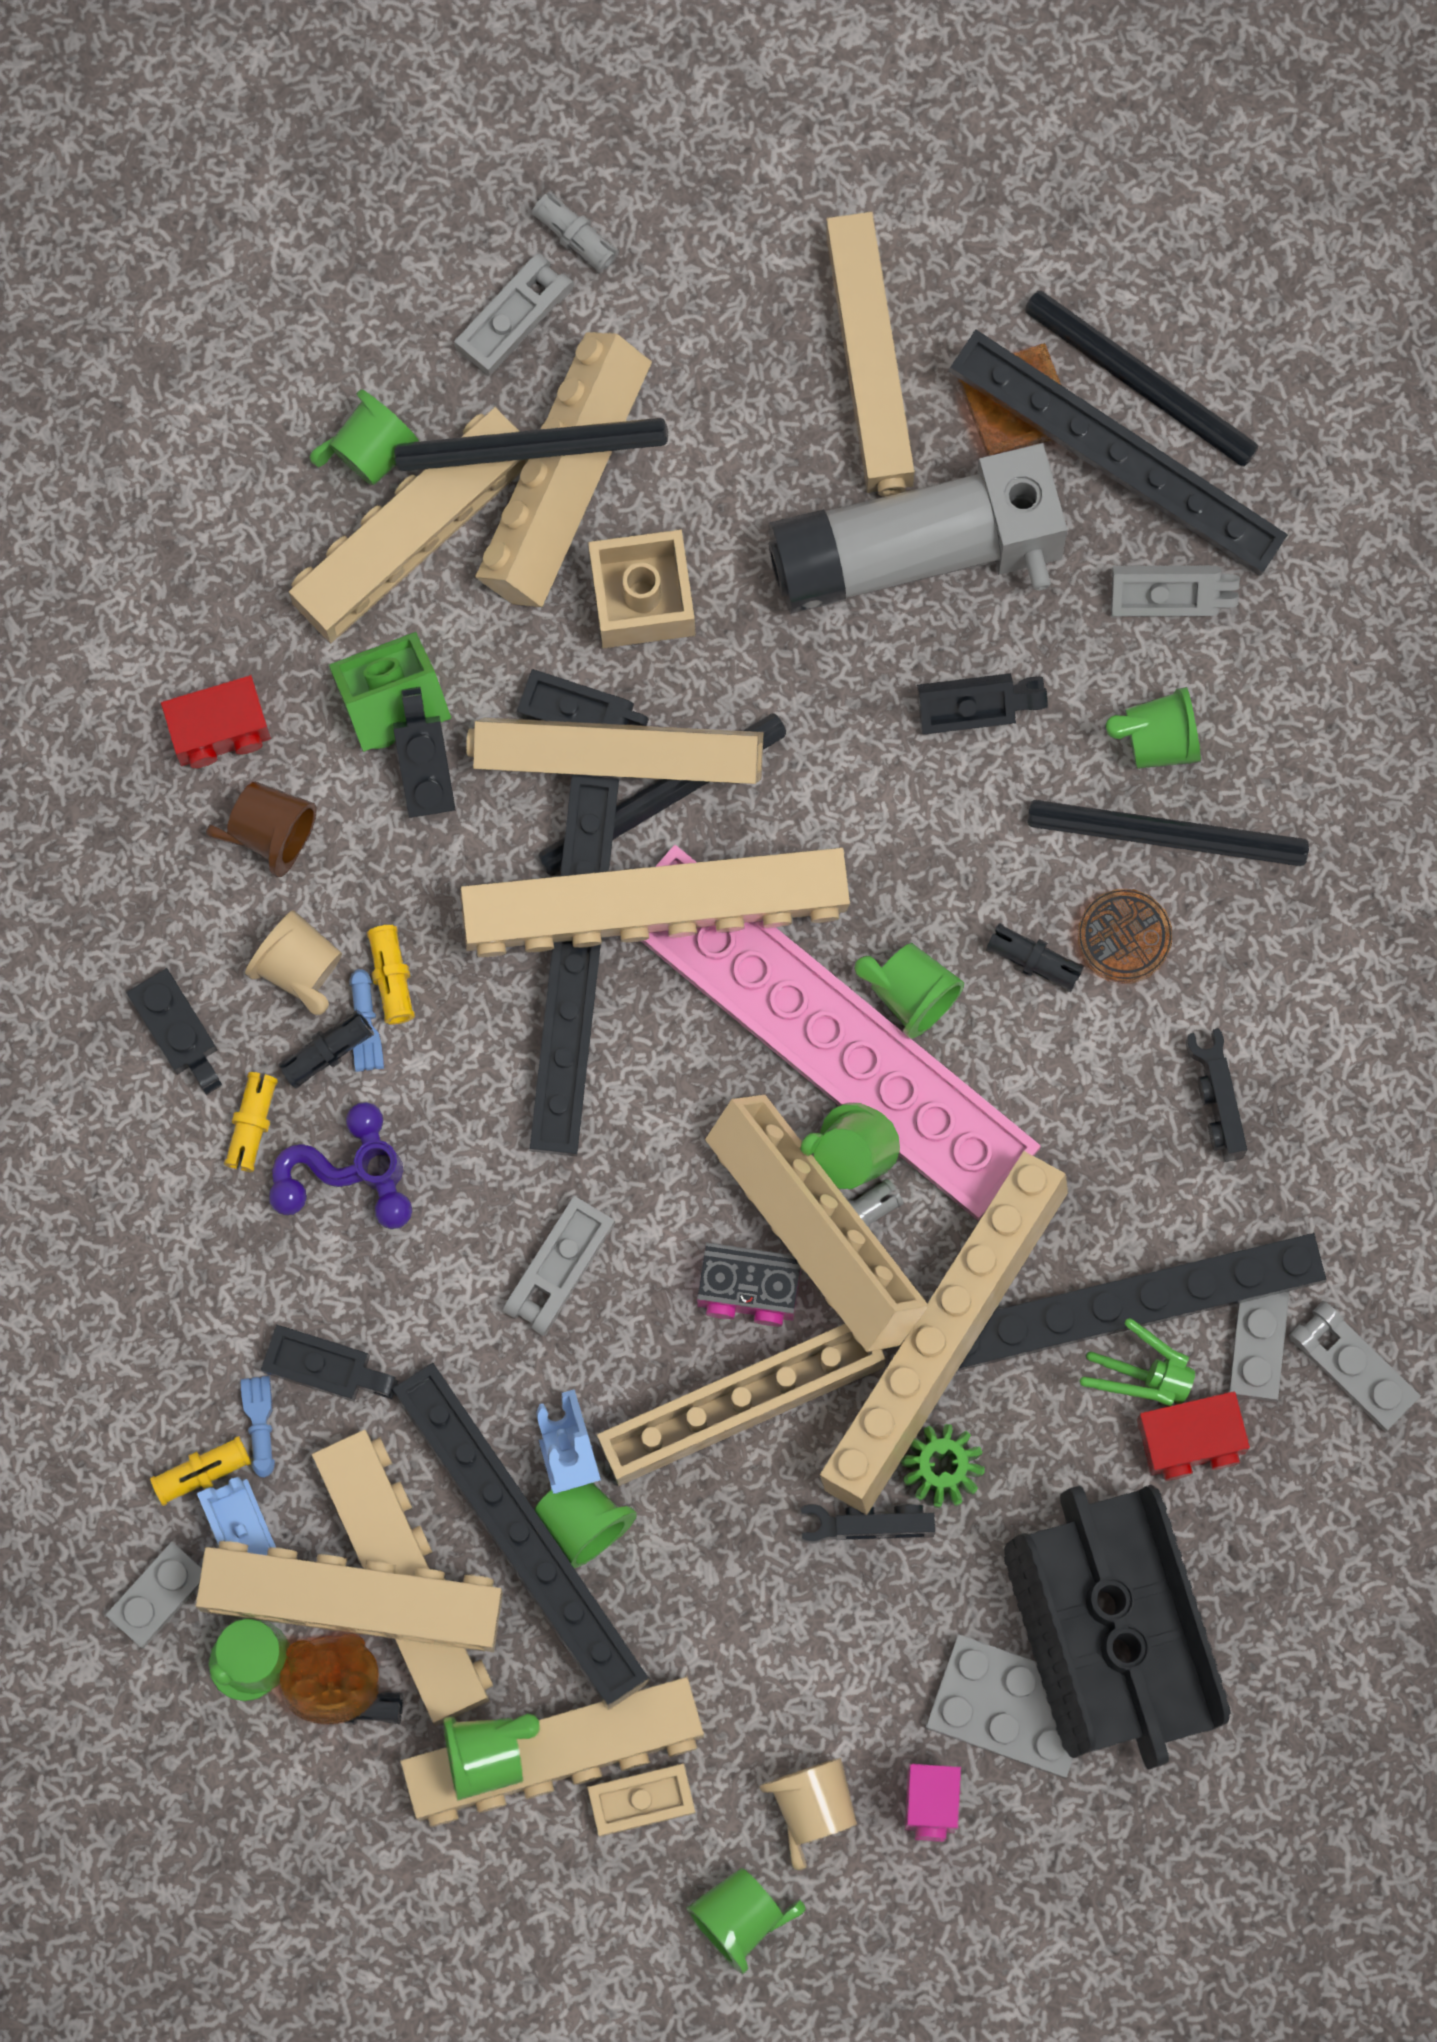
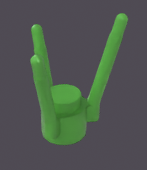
M1131 1318L1126 1319V1327L1167 1359L1164 1361L1156 1359L1149 1371L1095 1352H1088L1086 1354V1358L1089 1361L1145 1381V1386L1149 1388L1089 1377L1080 1378L1079 1382L1082 1386L1151 1399L1167 1406H1172L1173 1403H1184L1195 1378V1369L1186 1366L1189 1356L1173 1350Z

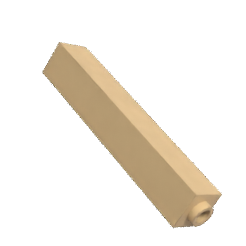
M866 212L830 217L826 220V238L867 493L878 492V495L886 497L903 493L907 487H913L914 466L873 213Z
M481 718L475 721V729L470 728L468 730L466 749L467 756L474 757L473 769L756 784L762 779L764 732Z

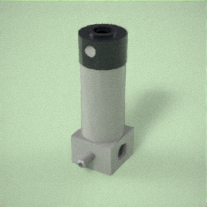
M1041 443L979 458L977 475L828 511L822 509L769 522L770 542L768 545L781 597L784 596L790 614L842 602L849 597L993 562L996 563L999 575L1027 568L1033 589L1037 591L1044 590L1051 585L1046 563L1062 559L1068 529L1044 444Z

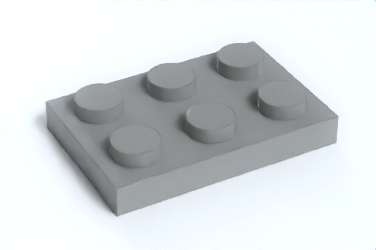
M958 1634L925 1729L1064 1779L1067 1778L1073 1760L1062 1747V1741L1057 1733V1726L1051 1714L1052 1710L1046 1698L1047 1694L1041 1682L1042 1678L1037 1669V1662Z

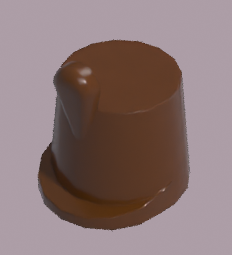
M253 781L246 786L238 797L229 817L227 832L209 824L206 834L208 837L249 848L269 861V870L272 875L282 877L292 868L309 838L315 823L317 807L313 802Z

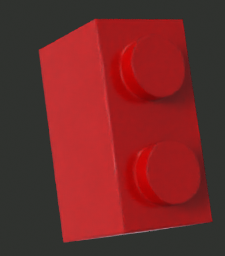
M251 675L161 702L175 753L181 767L190 764L191 768L206 767L215 763L218 760V755L235 751L238 755L249 754L263 747L262 742L271 740Z
M1235 1391L1143 1412L1137 1418L1150 1474L1154 1476L1163 1473L1164 1481L1193 1475L1192 1466L1209 1462L1212 1470L1238 1465L1241 1463L1239 1455L1246 1454L1250 1449Z

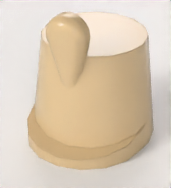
M293 910L278 923L258 948L246 968L245 975L252 980L259 979L260 977L266 979L300 999L312 1014L321 1015L328 1009L329 1003L327 998L318 990L337 966L342 952Z
M841 1758L833 1759L759 1785L761 1792H773L787 1823L791 1862L795 1870L807 1868L800 1844L814 1841L857 1825Z

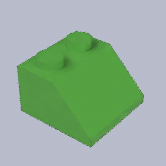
M416 632L329 664L363 752L372 748L383 749L395 742L393 723L406 721L402 689L421 687L426 718L440 716L441 722L452 719L435 670Z

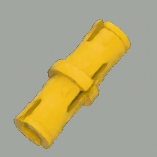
M382 925L367 931L375 967L371 974L373 984L379 987L385 1023L389 1025L402 1024L415 1018L407 979L410 978L409 966L403 964L397 926Z
M248 1072L239 1112H234L231 1121L235 1125L224 1165L237 1169L241 1152L244 1150L241 1171L254 1172V1164L262 1133L268 1132L270 1121L266 1118L278 1080L265 1074L261 1092L257 1093L261 1080L260 1073Z
M237 1436L234 1440L201 1455L197 1451L188 1455V1461L156 1477H151L150 1481L162 1506H164L167 1502L200 1487H203L204 1490L213 1487L212 1481L252 1463L240 1437ZM218 1460L222 1461L221 1464L183 1482L180 1480V1478Z

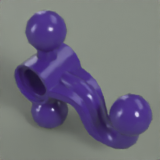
M361 1102L352 1106L348 1111L346 1127L349 1133L355 1138H359L362 1143L356 1152L354 1164L344 1168H335L320 1151L305 1144L292 1145L281 1151L275 1159L272 1168L274 1184L269 1193V1202L272 1208L279 1214L293 1215L304 1207L307 1199L306 1189L301 1182L293 1179L291 1176L293 1166L303 1163L326 1185L344 1187L364 1181L371 1188L377 1189L379 1199L376 1202L374 1211L378 1223L388 1229H399L406 1225L412 1215V1204L408 1197L397 1192L395 1186L402 1178L403 1162L396 1151L380 1139L379 1132L383 1125V1114L380 1109L372 1103ZM377 1155L389 1156L391 1163L386 1173L381 1176H371L368 1174L367 1167L372 1158Z

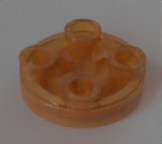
M347 1633L341 1637L328 1636L311 1641L299 1640L288 1647L287 1659L280 1672L281 1693L286 1706L299 1718L323 1725L343 1723L361 1715L376 1699L380 1687L378 1664L371 1651L365 1647V1641L360 1635Z

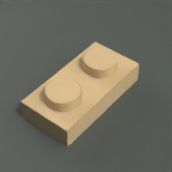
M684 1764L587 1787L599 1837L696 1814Z

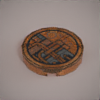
M1115 889L1099 895L1086 907L1078 925L1077 946L1084 963L1098 977L1108 981L1121 982V984H1134L1150 978L1164 965L1172 946V925L1165 909L1152 896L1135 889Z

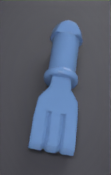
M363 969L355 970L351 974L349 986L352 987L354 1011L357 1009L363 1014L375 1034L353 1048L356 1072L373 1070L374 1068L376 1070L384 1069L380 1034L373 1027L371 1019L376 1018L372 1005L370 986L372 980Z
M270 1376L241 1379V1396L244 1412L253 1425L248 1428L252 1443V1468L256 1475L264 1478L268 1477L275 1467L270 1437L272 1426L267 1424V1420L272 1413Z

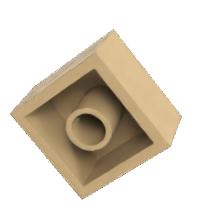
M682 530L588 542L603 648L695 636V618Z

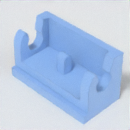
M575 1389L562 1393V1408L565 1411V1416L561 1420L551 1421L548 1419V1412L544 1404H540L537 1408V1419L543 1439L539 1440L553 1494L601 1480Z
M239 1477L233 1478L224 1487L219 1489L207 1488L197 1493L218 1544L219 1541L243 1543L248 1545L247 1553L267 1555L268 1548H276L248 1479L242 1481Z

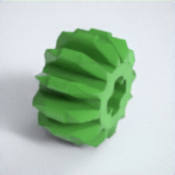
M950 1424L944 1425L942 1439H937L935 1431L931 1426L925 1427L924 1437L928 1445L915 1438L910 1448L919 1456L906 1455L903 1456L901 1464L907 1468L918 1469L904 1477L905 1485H913L920 1481L923 1483L915 1495L918 1501L925 1499L930 1490L936 1492L933 1500L935 1508L942 1507L944 1493L947 1492L954 1506L961 1505L962 1496L958 1487L960 1486L967 1493L974 1495L978 1487L967 1476L981 1477L984 1475L985 1470L981 1465L968 1463L982 1455L981 1447H973L966 1451L963 1449L971 1437L967 1431L961 1433L956 1442L950 1440L953 1431ZM947 1455L953 1459L951 1469H956V1472L953 1475L943 1472L939 1477L932 1472L935 1463L929 1462L933 1457L942 1460Z

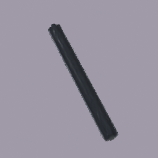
M1038 290L1028 300L1025 311L1029 316L1237 464L1246 466L1253 459L1258 449L1256 442L1048 294Z
M651 418L399 443L395 446L394 459L400 471L647 448L666 445L669 432L663 418Z
M775 713L766 716L743 730L764 732L763 750L783 739L787 732L783 722ZM661 779L617 805L613 840L710 781ZM565 837L538 854L542 867L550 876H554L561 871Z
M1041 800L1031 801L1027 819L1028 825L1034 828L1295 866L1305 865L1309 853V841L1303 838Z

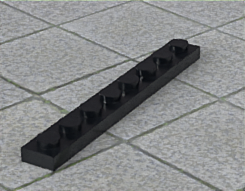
M975 329L951 365L950 373L1259 576L1263 574L1288 536L1287 533L977 329Z
M572 774L561 876L609 872L619 779ZM573 941L553 942L554 949H552L529 1151L577 1157L601 944L591 947H573Z
M1311 1233L997 1309L993 1312L957 1371L1130 1330L1125 1325V1321L1128 1318L1133 1319L1143 1327L1325 1283L1327 1279L1315 1234Z
M431 1363L392 1388L394 1396L606 1708L610 1710L649 1684L650 1680L646 1672L435 1364Z

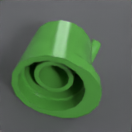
M360 389L356 393L361 401L334 437L312 451L310 460L315 466L321 467L335 453L363 480L374 486L396 466L394 459L395 446L399 443L419 442V439L386 406L368 392Z
M1187 687L1178 688L1173 694L1126 708V716L1114 715L1106 722V731L1111 738L1121 739L1126 736L1130 737L1137 769L1201 762L1197 727Z
M913 943L907 944L896 952L882 968L871 956L859 958L854 966L856 974L860 978L872 983L871 989L905 1026L903 1033L910 1039L918 1037L929 1030L952 1007L965 982Z
M845 1103L834 1108L826 1116L820 1133H810L803 1139L800 1150L806 1156L814 1154L816 1161L837 1188L853 1189L886 1174L897 1161L900 1143L899 1135L893 1123L883 1113L862 1103Z
M594 1482L555 1494L550 1490L535 1508V1512L574 1568L585 1565L601 1554L626 1533L637 1517V1513L632 1507H618Z
M257 1619L235 1621L224 1629L211 1650L209 1660L211 1679L218 1690L230 1699L244 1702L260 1699L277 1687L287 1675L292 1659L290 1643L282 1630L270 1622Z
M525 1714L515 1720L504 1718L456 1722L454 1717L443 1718L449 1765L457 1801L523 1782L517 1739H530L538 1735L540 1722L536 1716Z
M741 1867L690 1904L686 1910L698 1928L728 1963L743 1975L748 1971L745 1957L768 1933L803 1914L806 1907L798 1899L784 1912H781L765 1889L751 1874Z

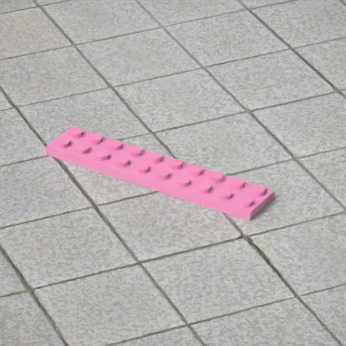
M674 845L655 867L697 862L678 846ZM763 921L744 923L745 929L727 933L716 932V926L697 928V934L678 938L669 937L668 931L650 932L649 939L641 941L838 1106L845 1103H862L883 1113L893 1123L899 1135V1156L978 1222L1023 1151L1035 1156L1040 1150L1041 1145L916 1042L906 1036L899 1028L776 927L765 928Z

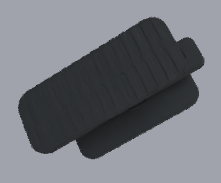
M1153 1485L1144 1486L1138 1491L1092 1504L1088 1503L1082 1486L1068 1488L1060 1494V1502L1066 1524L1031 1534H1019L1007 1542L1004 1548V1563L1007 1566V1574L1013 1586L1014 1596L1017 1598V1606L1022 1614L1023 1625L1028 1633V1641L1033 1649V1657L1037 1662V1669L1042 1678L1041 1682L1047 1694L1046 1698L1052 1710L1053 1720H1055L1057 1726L1056 1730L1058 1735H1060L1063 1749L1066 1750L1071 1758L1136 1739L1145 1767L1148 1770L1160 1767L1169 1762V1754L1165 1743L1219 1728L1229 1722L1231 1714L1227 1701L1228 1696L1222 1685L1223 1681L1217 1669L1216 1659L1212 1654L1211 1644L1208 1642L1207 1631L1203 1626L1202 1616L1197 1607V1600L1193 1595L1191 1582L1188 1580L1186 1566L1183 1564L1180 1549H1178L1176 1535L1173 1533L1172 1523L1167 1515L1166 1504L1162 1500L1160 1491ZM1100 1591L1108 1593L1115 1602V1612L1113 1615L1107 1614L1100 1609L1097 1602ZM1115 1639L1122 1640L1128 1645L1131 1653L1128 1663L1120 1661L1114 1655L1113 1642Z

